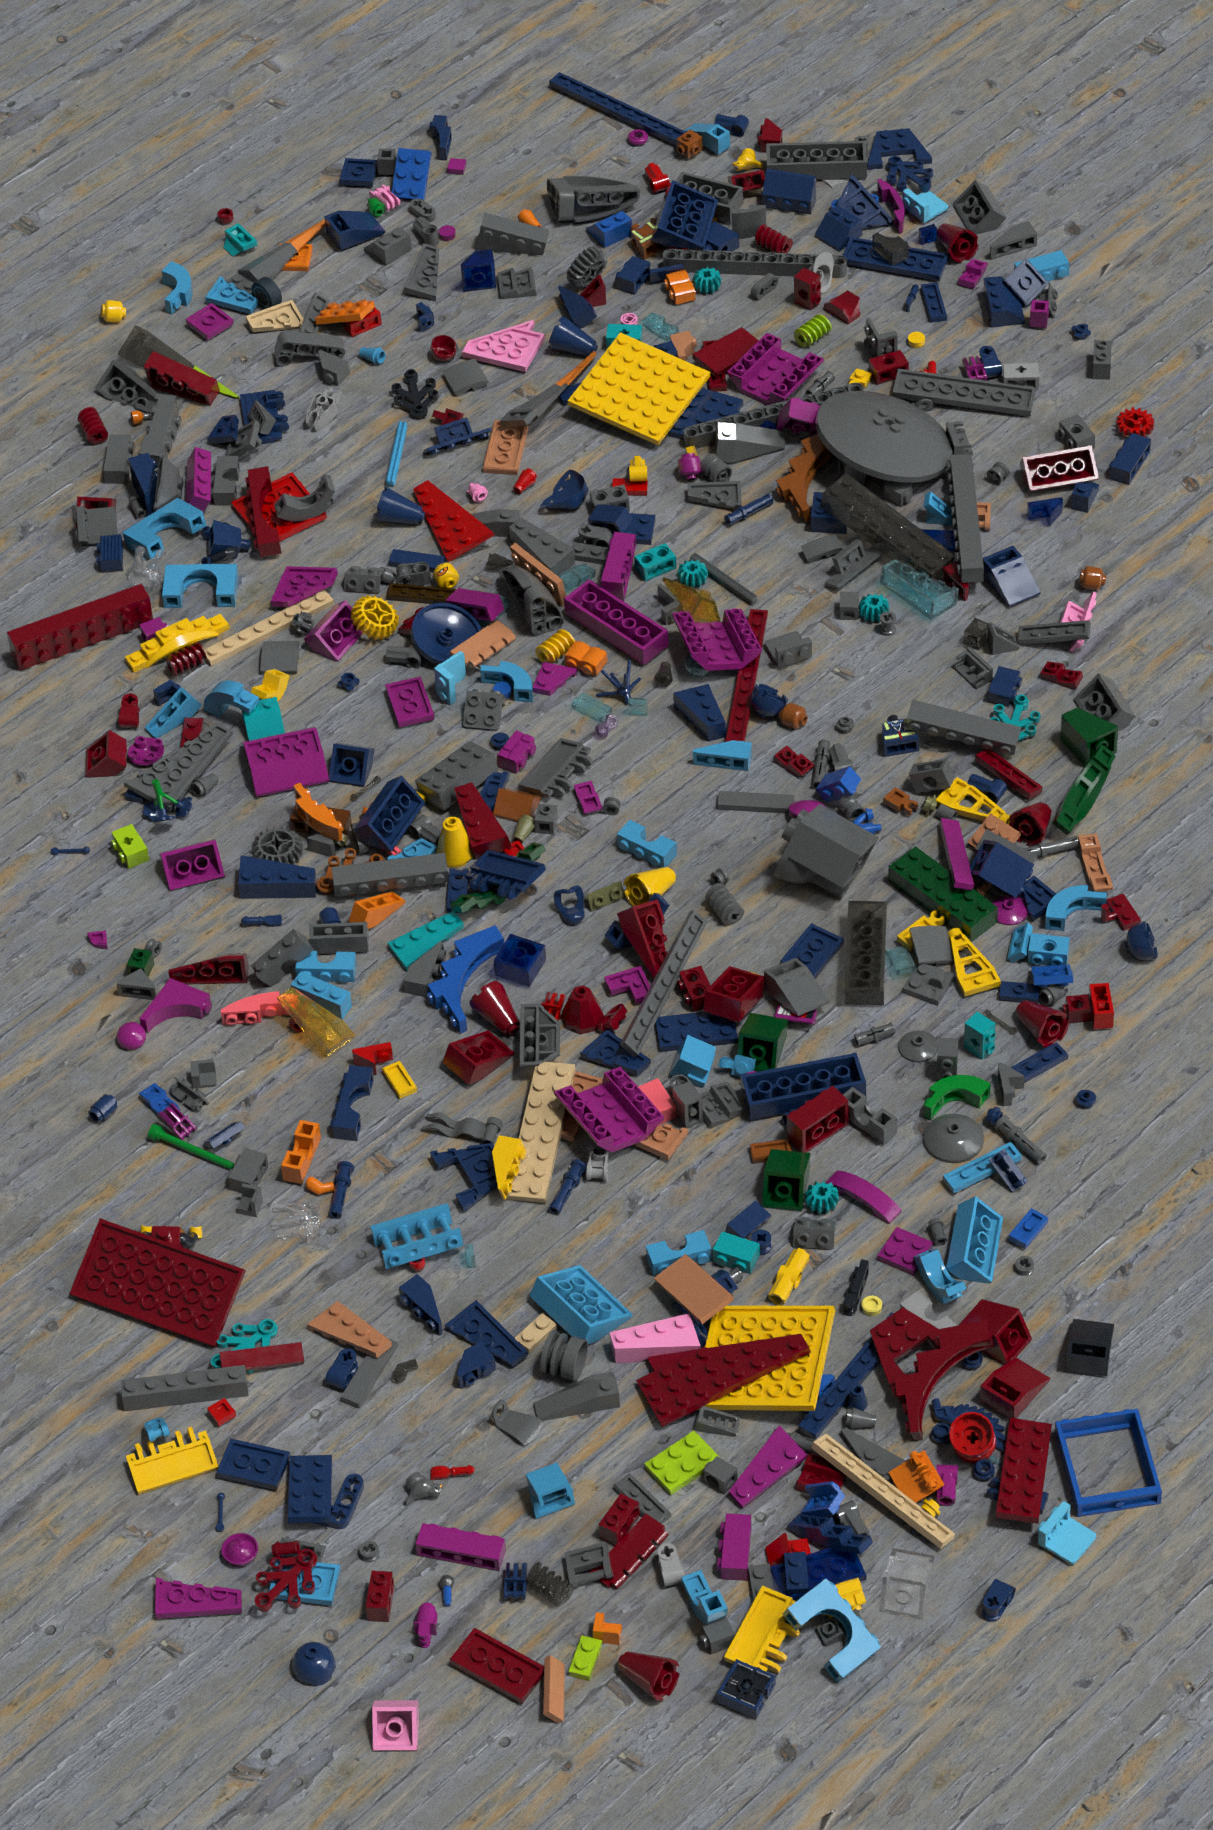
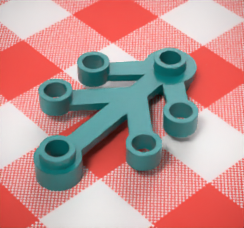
M1020 694L1014 699L1015 710L1012 719L1006 715L1002 704H996L993 707V714L999 718L992 717L990 719L999 722L1001 720L1003 723L1021 728L1025 727V731L1020 732L1018 740L1020 741L1026 737L1036 735V726L1033 723L1040 722L1041 714L1038 711H1032L1030 717L1019 721L1022 711L1027 710L1029 707L1028 698Z
M264 1319L259 1325L236 1323L232 1327L234 1336L221 1335L217 1341V1346L225 1349L229 1345H238L233 1350L255 1348V1344L261 1339L262 1347L270 1346L271 1338L278 1332L277 1324L271 1319ZM245 1333H255L251 1337H242ZM219 1354L211 1358L212 1369L221 1368V1365H219ZM254 1370L246 1371V1373L254 1372Z

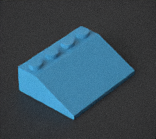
M581 1265L538 1276L530 1293V1297L537 1305L542 1307L571 1336L587 1339L588 1344L597 1342L632 1318L633 1315Z

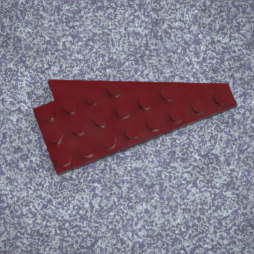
M794 1334L651 1356L647 1359L653 1372L637 1379L636 1382L661 1427L811 1353V1350L802 1334Z

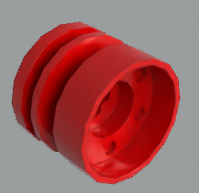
M968 1412L958 1416L951 1424L949 1432L953 1450L964 1462L975 1464L980 1460L990 1458L995 1451L996 1437L993 1426L988 1418L980 1413ZM973 1437L977 1438L975 1444H971Z

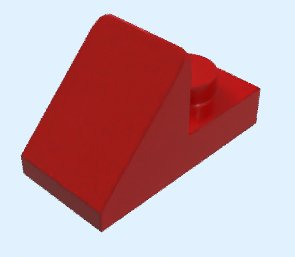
M391 1042L352 1049L354 1065L373 1068L374 1075H377L376 1063L393 1060Z
M783 1533L765 1547L770 1567L785 1565L784 1553L806 1552V1561H811L808 1538L788 1541L787 1534Z

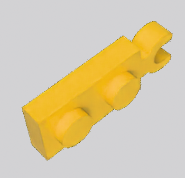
M937 910L932 911L929 918L925 915L898 934L897 941L909 951L913 950L909 929L919 926H941L945 922V916L936 918L938 916Z

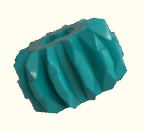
M708 266L706 269L700 268L693 275L695 290H699L700 293L705 292L706 295L708 292L714 293L721 286V276L719 271H715V268L709 269Z
M691 559L689 562L685 560L683 564H679L677 577L680 585H685L686 588L691 586L694 589L695 586L701 587V584L706 583L708 570L705 563Z
M876 592L874 595L868 593L867 597L862 596L861 601H859V614L861 617H864L865 621L871 620L873 623V621L877 620L880 622V615L884 612H889L888 600L883 597V594L878 596Z
M824 1180L822 1183L815 1181L814 1185L808 1186V1190L805 1193L807 1207L812 1212L818 1211L819 1215L824 1211L828 1214L830 1210H835L836 1204L839 1202L837 1188L833 1187L832 1182L826 1184Z

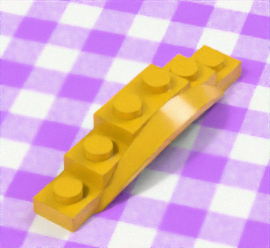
M221 614L209 619L202 616L191 622L188 618H185L156 631V637L140 644L141 650L125 656V662L133 672L151 667L162 658L185 646L204 639L217 637L220 633L230 629L229 624Z

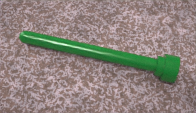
M153 1124L148 1131V1138L153 1141H166L227 1169H233L234 1163L165 1133V1130L157 1124Z

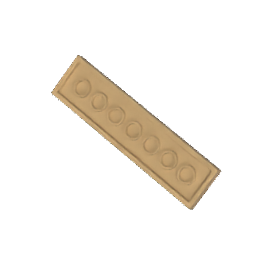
M544 1062L539 1066H535L519 1139H521L526 1149V1155L520 1162L519 1173L514 1177L513 1187L507 1195V1200L546 1203L567 1111L554 1095V1091L572 1086L576 1071L575 1064Z

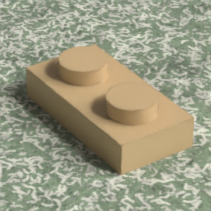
M541 1313L515 1339L530 1354L547 1339L551 1331L558 1329L557 1323Z

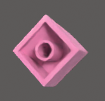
M418 1700L374 1701L372 1706L373 1750H417L419 1727Z

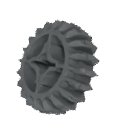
M588 247L587 250H583L571 262L566 278L577 289L586 288L597 275L603 273L608 257L598 247Z
M282 826L279 829L275 827L272 830L266 829L265 833L260 832L259 836H255V841L252 844V855L254 858L295 865L296 862L300 861V857L303 854V844L299 835L289 828L284 830Z

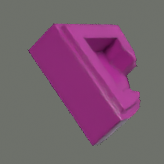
M106 930L87 932L88 940L94 947L108 949Z

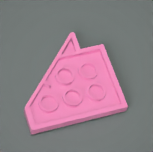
M531 320L469 340L462 351V357L526 372L543 344L545 334L532 331L535 322Z

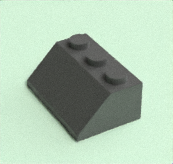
M976 179L953 202L968 230L973 231L976 235L996 230L1007 218L989 187Z
M1100 673L1074 698L1080 709L1117 725L1118 731L1123 730L1136 717L1114 681Z

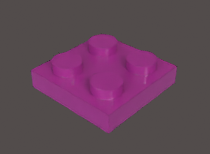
M213 303L186 318V324L206 340L211 339L234 324L233 319Z
M896 1227L879 1252L878 1261L914 1276L918 1267L913 1256L932 1249L933 1242Z

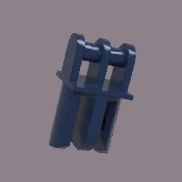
M506 1563L504 1599H507V1597H513V1599L523 1597V1600H526L527 1563H522V1578L519 1577V1563H514L513 1577H510V1563Z

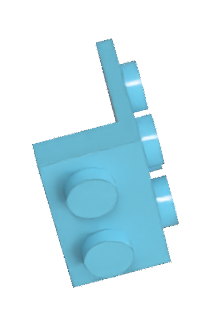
M908 188L902 191L904 208L923 223L948 210V205L931 191L923 192L919 195H916Z
M462 651L452 655L434 668L436 694L441 700H445L450 705L456 702L455 684L466 677L465 656Z
M1063 1501L1059 1507L1053 1508L1048 1520L1042 1521L1037 1530L1039 1532L1038 1544L1069 1564H1075L1096 1540V1533L1070 1518L1071 1505Z

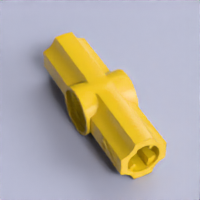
M793 1249L786 1264L780 1266L776 1282L768 1294V1299L773 1304L778 1306L784 1305L793 1288L796 1289L799 1286L802 1272L810 1259V1255L804 1249Z

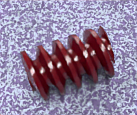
M765 224L761 225L755 234L756 244L772 253H788L792 248L793 241L791 238L783 236L782 233L772 230L771 227H767Z
M87 407L81 410L77 419L87 441L94 445L105 442L109 435L97 410L94 407Z
M194 642L193 646L188 645L187 648H182L180 652L176 651L174 655H168L166 663L171 673L177 677V670L183 674L184 667L189 671L190 664L194 668L197 667L196 661L202 665V658L206 660L207 656L201 644Z

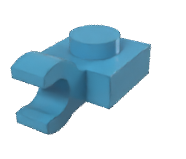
M738 1054L735 1056V1059L723 1056V1058H720L718 1066L731 1068V1075L741 1077V1075L754 1071L756 1059Z

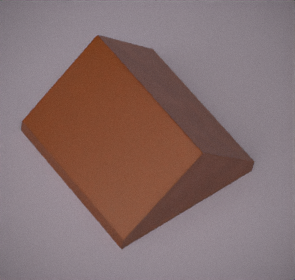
M499 788L493 814L497 818L517 822L518 818L522 815L533 817L542 798L538 795L510 788Z

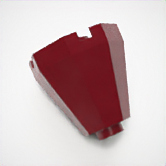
M1039 802L1013 812L1009 817L1010 823L1008 825L1020 832L1021 836L1017 842H1027L1026 846L1028 847L1041 843L1045 839L1052 810L1047 804Z
M583 985L573 989L562 1011L566 1029L571 1030L572 1028L580 1035L596 1031L598 1023L604 1017L599 1001L591 989Z

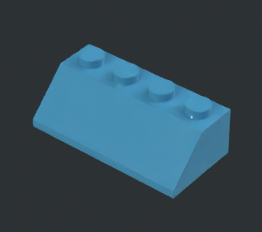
M976 1196L958 1204L946 1269L960 1280L991 1283L1003 1217Z

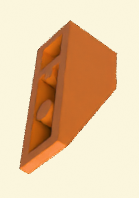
M391 891L354 902L349 922H367L368 929L374 928L403 906L406 900Z

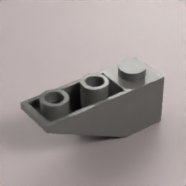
M442 941L409 966L403 980L405 993L427 997L428 984L435 982V977L439 975L441 969L440 964L446 959V950H444Z

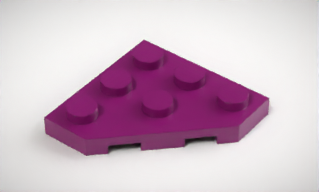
M286 566L271 599L272 607H290L332 586L338 575L337 568Z

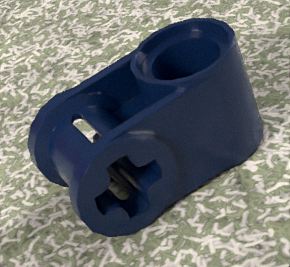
M991 346L981 347L979 350L980 362L984 364L987 378L1002 375V365L994 348Z
M343 1349L339 1352L326 1374V1384L342 1390L347 1388L359 1368L354 1350Z
M994 1579L983 1599V1618L989 1622L998 1621L1006 1607L1011 1603L1016 1587Z

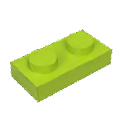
M581 1635L568 1671L569 1676L590 1681L603 1645L602 1640Z

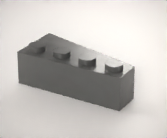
M519 518L509 526L510 543L512 545L514 543L518 544L558 577L575 565L574 549L523 518Z

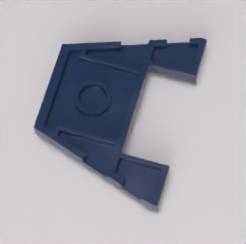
M909 128L877 131L868 160V170L883 169L881 157L915 154L916 161H922L923 164H932V157Z
M493 1143L467 1146V1149L461 1150L450 1148L446 1152L438 1153L437 1150L430 1152V1156L438 1169L458 1162L472 1185L471 1188L455 1194L456 1200L463 1212L467 1211L498 1186L492 1154Z

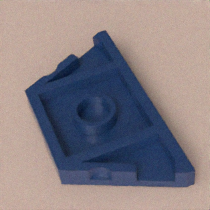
M852 174L837 205L862 219V230L893 224L894 220Z

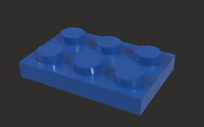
M398 148L391 192L397 198L407 200L418 198L425 201L431 151Z

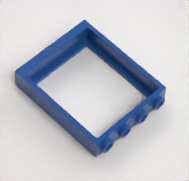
M1125 1409L1113 1413L1105 1412L1100 1415L1063 1419L1055 1422V1437L1077 1517L1161 1504L1162 1490L1138 1409ZM1131 1429L1147 1487L1081 1497L1066 1439Z

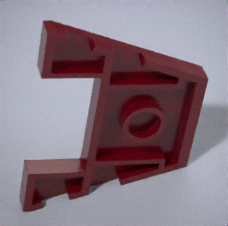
M904 1307L870 1330V1335L891 1390L892 1385H895L894 1377L905 1375L895 1362L928 1339L937 1348L936 1337H939L937 1327Z

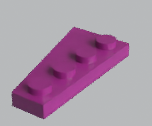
M779 1425L731 1487L729 1495L744 1509L807 1458V1454Z
M156 1578V1619L242 1613L241 1590L217 1586L209 1588L203 1587V1584L194 1583V1585L183 1584L182 1581L173 1580V1582L163 1581L162 1578Z

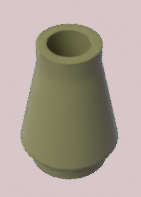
M522 815L518 818L513 836L514 841L519 840L522 844L535 828V821L531 816Z

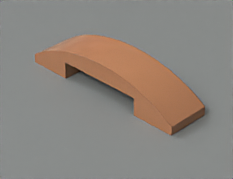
M1097 833L1078 836L1084 869L1093 892L1113 890L1110 875L1107 874L1101 855V846Z

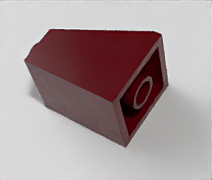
M981 1299L959 1324L963 1325L987 1320L991 1328L993 1347L981 1351L1003 1365L1016 1358L1032 1340L1019 1308Z

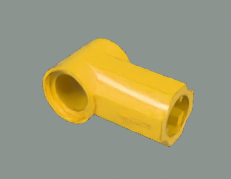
M634 456L630 460V482L647 481V465H645V460L641 456Z

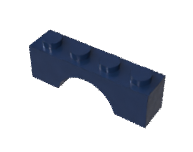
M349 1065L348 1072L344 1073V1086L339 1090L340 1100L339 1103L335 1104V1118H332L330 1122V1130H333L334 1139L358 1140L361 1129L360 1113L354 1111L351 1106L357 1099L370 1095L374 1082L373 1068Z

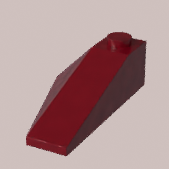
M658 899L617 913L623 932L654 979L668 954L665 951L664 943L667 941V937L663 934L662 926L665 924V920Z

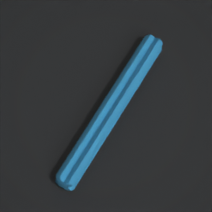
M400 421L397 425L385 480L387 486H394L407 432L406 422Z

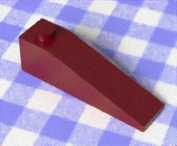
M247 953L225 954L169 969V979H174L186 985L248 983Z

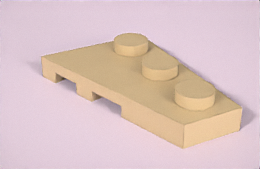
M293 300L246 316V322L252 332L298 329L303 321V317Z

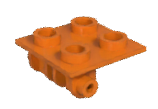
M925 1450L917 1453V1451L911 1452L909 1454L910 1459L888 1472L898 1490L915 1503L945 1485Z

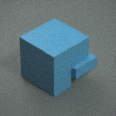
M687 1035L677 1050L669 1075H685L691 1083L703 1088L715 1057L716 1047Z
M558 1463L526 1474L532 1511L536 1519L575 1504L573 1489Z

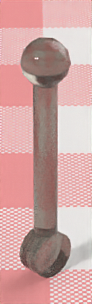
M375 776L372 782H370L356 794H352L350 796V799L352 801H356L359 795H361L375 783L378 784L381 781V778L379 776Z
M988 1009L983 1012L985 1017H990L1007 1028L1011 1034L1017 1033L1016 1027L1007 1025L992 1015Z

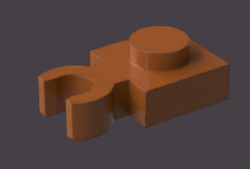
M896 787L883 798L884 804L896 811L903 809L904 813L909 816L912 815L911 808L918 809V803L910 800L908 794Z

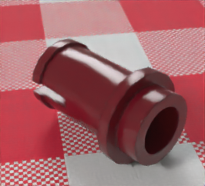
M277 1541L275 1544H272L273 1557L281 1558L285 1555L298 1554L300 1552L299 1542L280 1543Z

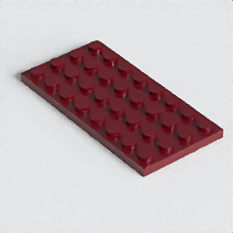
M99 1218L69 1294L216 1347L246 1270Z

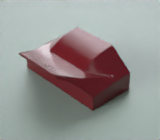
M847 290L824 303V309L849 325L860 317V298Z

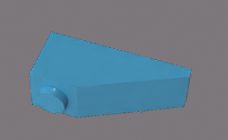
M180 687L145 728L158 739L184 723L185 718H191L202 704L187 690Z
M732 740L693 749V765L741 771L749 770L752 758V742Z

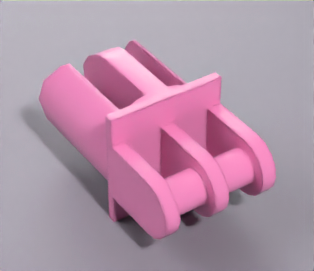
M381 185V188H375V191L369 192L371 199L377 198L385 205L387 211L400 205V199L390 192L389 186Z

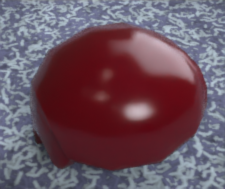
M436 336L431 342L432 356L438 361L445 362L451 360L456 354V341L450 336Z

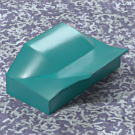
M239 223L225 230L226 240L223 248L232 257L257 246V240Z

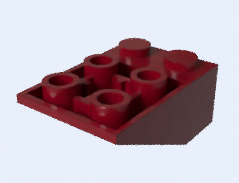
M1016 1357L993 1371L980 1385V1401L1009 1419L1017 1418L1051 1378Z

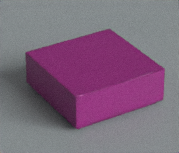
M450 158L447 173L464 174L467 165L466 159Z

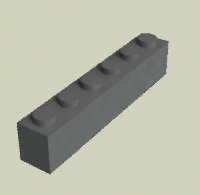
M913 699L906 720V728H910L913 731H922L932 736L938 735L946 737L948 740H957L967 745H977L987 750L993 749L1003 754L1012 755L1015 754L1021 731L1019 726Z
M445 853L331 867L335 896L365 894L367 892L449 882Z
M245 1365L121 1380L122 1401L125 1411L249 1396Z

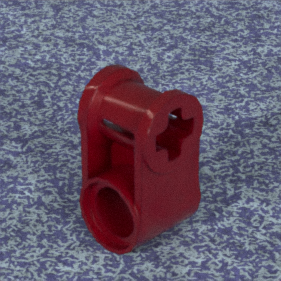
M129 693L122 697L119 712L120 728L139 727L140 711L138 697L135 694Z

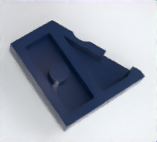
M222 416L207 438L209 443L221 444L236 441L239 425L237 416Z

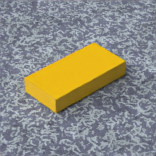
M400 1061L382 1068L384 1076L399 1099L417 1092L416 1085Z

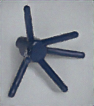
M631 660L627 661V671L624 674L623 684L618 681L612 672L609 675L604 670H601V673L617 688V691L597 693V697L620 695V697L624 698L626 704L633 702L630 695L631 689L641 681V678H637L629 685Z

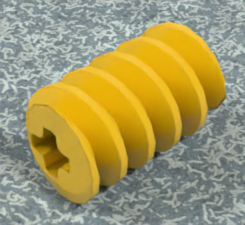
M559 629L546 641L542 642L541 645L537 646L535 653L542 663L549 662L553 664L555 659L558 660L561 655L563 656L569 650L575 640L567 630Z

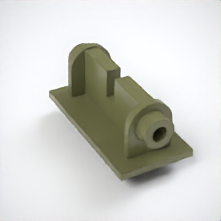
M621 880L594 892L587 893V896H584L585 902L589 903L591 912L626 898Z

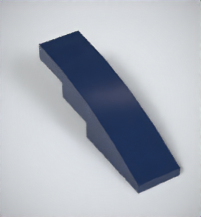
M798 1514L787 1525L788 1529L809 1540L844 1552L861 1555L873 1543L869 1535L854 1534L851 1526L835 1525L832 1517Z

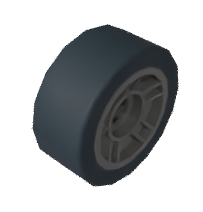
M262 277L252 284V294L258 298V305L261 308L267 309L282 303L281 292L271 278Z

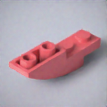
M279 991L243 998L221 1009L223 1025L262 1023V1017L295 1015L300 1010L299 996L280 997Z

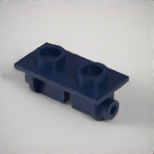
M1002 1149L989 1159V1162L1012 1193L1028 1181L1005 1149Z

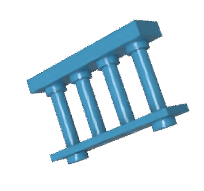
M447 1203L370 1226L374 1245L383 1244L386 1249L382 1251L386 1269L464 1246L460 1228L451 1230L449 1224H452V1219ZM438 1227L442 1228L443 1233L432 1236L430 1230ZM418 1233L423 1234L424 1238L412 1241L410 1237ZM403 1239L405 1244L393 1247L392 1241Z

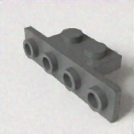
M856 539L832 558L837 573L825 582L826 586L836 589L841 588L847 581L867 568L869 564L879 559L886 552L885 548L873 545L865 551L862 541Z

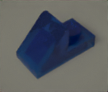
M1063 498L1027 502L1028 520L1046 517L1048 525L1051 526L1062 513Z

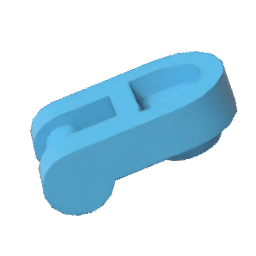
M155 1418L144 1423L145 1432L150 1442L155 1441L156 1438L164 1436V1438L170 1436L168 1426L163 1418Z

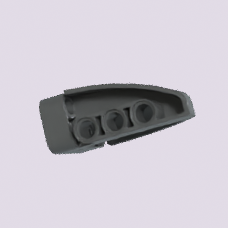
M510 565L499 570L500 580L522 620L528 624L533 634L540 635L558 629L563 625L564 618L559 606L549 590L538 578L517 565Z

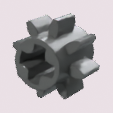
M302 611L300 614H295L292 619V626L295 627L294 631L300 634L310 632L314 626V620L311 619L312 615Z

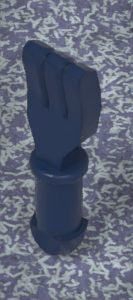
M917 284L912 285V289L906 299L907 312L910 311V307L914 299H916V294L919 290Z
M267 915L265 917L245 916L241 919V923L245 926L265 924L269 927H277L282 925V915Z

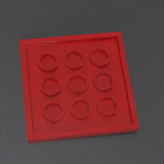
M293 472L271 482L273 491H269L266 495L262 507V516L270 527L278 530L280 541L327 518L326 512L304 521H288L278 518L274 504L283 493L294 497H303L310 493ZM248 495L232 501L231 505L252 531V527H255V525H252L250 517L253 512L250 513L249 502H252V500H248Z

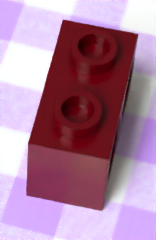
M702 966L680 971V980H677L680 992H684L686 1005H690L693 1012L702 1010L704 1008L705 991L710 986Z
M620 1494L598 1524L599 1538L615 1546L630 1531L640 1517L639 1502Z
M371 1570L366 1602L368 1621L389 1622L395 1587L393 1572Z

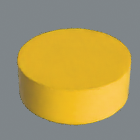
M921 332L910 333L908 335V344L914 348L922 347L925 344V335Z

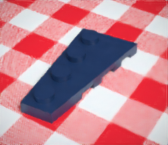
M477 1300L445 1324L447 1330L473 1345L482 1341L495 1358L512 1368L528 1356L527 1350Z

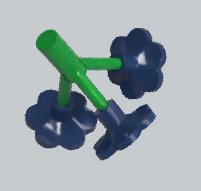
M158 779L151 781L156 797L154 802L144 804L143 815L145 817H148L152 822L176 819L175 816L167 815L162 797L174 803L178 818L181 816L185 817L188 814V811L192 808L191 797H184L181 801L179 799L175 800L162 791Z

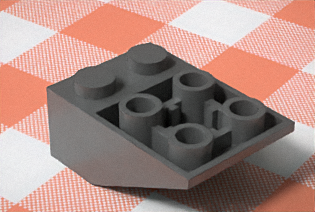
M797 958L764 970V990L795 1015H803L830 1003V1000L808 967Z

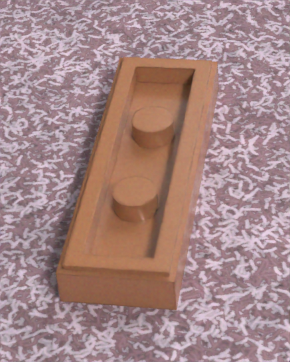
M549 1655L545 1657L543 1715L556 1723L564 1721L565 1664Z

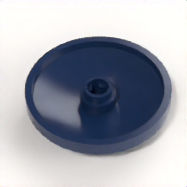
M435 603L422 608L416 614L411 625L410 635L416 650L428 661L439 665L452 656L449 654L452 649L481 631V627L477 620L465 609L449 603Z

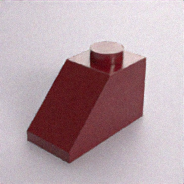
M955 561L943 568V581L966 601L968 600L971 582L962 583L961 575L957 574L958 564Z

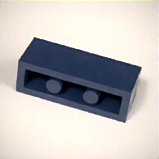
M1131 433L1129 438L1124 440L1122 449L1117 451L1115 460L1109 464L1110 479L1130 485L1151 452V439Z

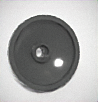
M945 1114L935 1118L928 1124L924 1132V1144L927 1151L934 1158L946 1163H962L971 1160L979 1154L984 1144V1134L980 1125L972 1118L962 1114Z

